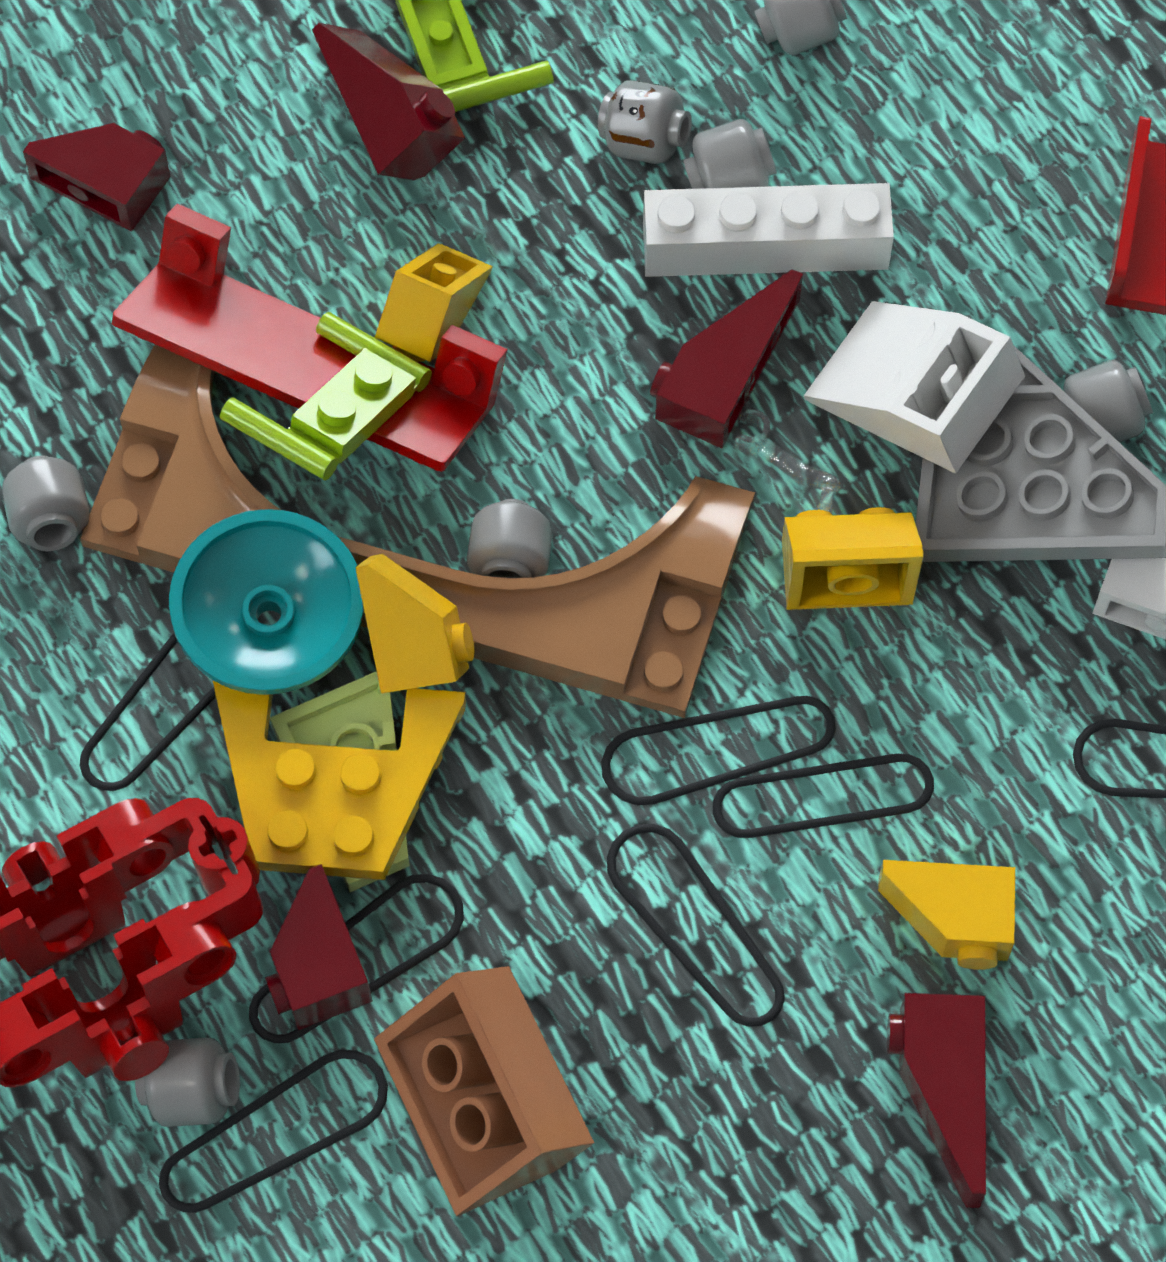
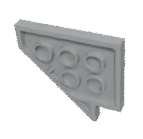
M1015 346L1014 348L1025 377L958 472L955 474L924 458L922 460L916 515V527L923 547L922 562L1166 558V485Z

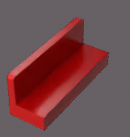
M1139 116L1130 148L1105 304L1166 315V144L1148 141L1152 118Z

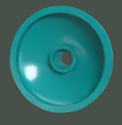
M263 509L247 511L225 518L209 527L191 543L174 571L169 592V611L176 639L187 658L196 668L213 681L233 690L266 695L286 693L308 686L323 678L344 659L360 631L364 607L355 568L357 566L356 561L347 546L331 530L321 523L298 513ZM265 611H275L281 616L279 621L272 625L260 623L258 617Z

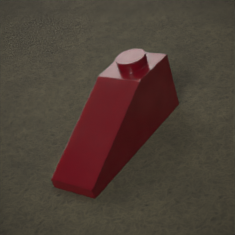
M318 23L312 29L378 175L409 180L422 178L465 139L455 117L453 103L436 84L362 31L324 23Z
M791 269L684 343L673 364L664 361L653 380L650 395L656 398L655 419L723 449L800 301L803 273Z
M905 993L900 1007V1014L888 1015L887 1053L899 1054V1074L966 1208H980L986 1195L985 996Z

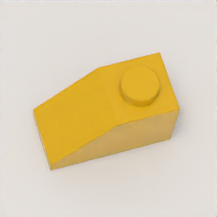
M436 244L395 272L374 338L392 345L393 349L414 361H432L437 357L441 337L449 327L454 325L460 328L493 266L443 244Z
M384 554L370 556L357 565L355 568L381 694L456 682L469 669L468 661H473L474 659L472 632L468 623H460L457 606Z
M883 860L878 880V891L941 957L957 958V964L960 967L974 970L994 968L997 966V960L1008 961L1014 946L1016 867Z

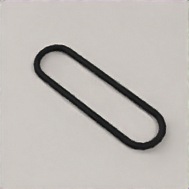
M897 753L743 777L725 783L717 791L713 800V815L717 825L726 833L737 838H753L905 814L921 809L930 800L934 791V777L930 768L920 758L910 754ZM895 762H907L915 765L922 772L925 779V789L922 796L915 802L906 805L754 829H738L733 827L724 819L722 814V801L725 795L732 789L742 786Z

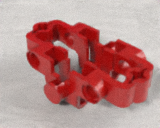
M138 798L126 799L56 835L65 854L64 858L60 857L58 851L51 843L41 841L21 847L5 861L2 867V876L8 888L0 876V960L6 958L9 962L15 959L29 977L126 926L121 902L127 898L125 892L155 877L172 860L187 852L190 853L203 889L209 896L200 901L187 902L177 906L148 923L141 919L113 934L118 945L113 950V953L122 970L123 978L120 984L105 997L92 1002H79L75 999L65 977L58 979L51 968L21 984L24 990L0 1002V1084L2 1086L11 1088L23 1086L69 1061L73 1063L85 1078L109 1066L113 1075L120 1081L137 1080L149 1075L166 1060L169 1054V1046L163 1035L183 1025L179 1001L215 982L233 967L236 961V951L229 940L251 929L259 922L263 915V904L256 888L259 882L260 869L245 828L238 821L231 818L217 817L212 807L200 798L181 800L155 815L145 800ZM212 845H216L225 860L229 859L230 863L233 864L236 871L235 875L231 873L224 859L220 860L215 854ZM49 877L50 885L45 890L36 891L33 888L34 885L41 883Z

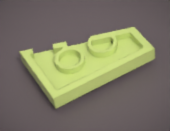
M377 671L270 717L272 729L279 742L397 750L391 692L381 694ZM406 836L387 876L410 866ZM343 877L350 892L377 881V879Z

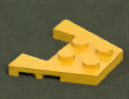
M213 681L243 824L259 869L307 874L310 868L322 864L327 876L385 880L419 809V801L433 771L438 769L443 758V750L456 723L460 722L465 712V692L419 688L407 689L401 746L396 751L268 741L273 694L260 695L240 692Z

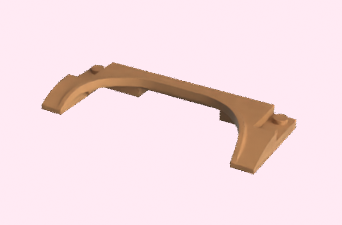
M154 345L121 414L122 432L89 514V522L84 527L80 537L82 547L174 573L186 549L201 533L225 518L247 511L263 509L281 510L252 486L227 452L213 415L212 384L215 371ZM695 476L677 503L650 529L625 547L586 566L539 577L502 578L482 576L346 538H339L347 546L357 565L370 556L384 554L455 604L458 609L460 623H468L471 629L475 659L685 718L755 492ZM364 612L361 626L368 628Z

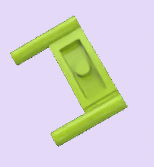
M395 0L422 75L443 90L444 94L453 103L455 112L554 83L552 70L547 60L489 77L461 0Z
M326 312L320 318L316 327V333L356 355V357L292 415L291 425L288 429L234 397L224 404L220 413V419L324 481L333 475L339 463H342L405 404L415 391L421 392L427 386L432 374L430 369L331 312Z

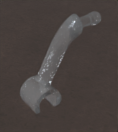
M747 409L741 413L739 425L755 427L761 434L756 437L738 435L735 438V447L745 454L759 453L794 481L810 488L822 490L817 510H825L832 514L834 492L841 490V481L828 472L805 464L769 439L770 421L762 411Z

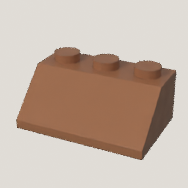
M509 966L455 973L374 1038L456 1216H460L557 1171L594 1144L589 1130Z

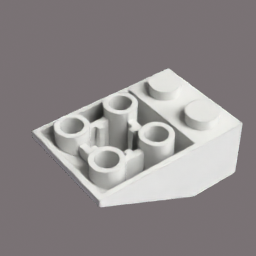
M872 301L806 391L804 398L811 404L956 474L1024 379L1025 374L1011 338L999 331L955 312Z

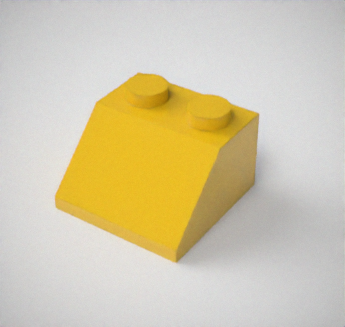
M874 507L865 509L856 515H832L825 510H808L797 514L795 517H785L782 534V552L787 610L913 605L923 561V547L912 512L895 513L890 508Z

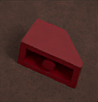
M115 123L32 141L23 150L30 179L131 232L171 177L165 149L157 139L141 130H135L132 133Z
M320 864L308 870L271 947L270 955L276 973L264 977L278 1015L291 1010L298 1030L373 1002L367 977L323 866Z

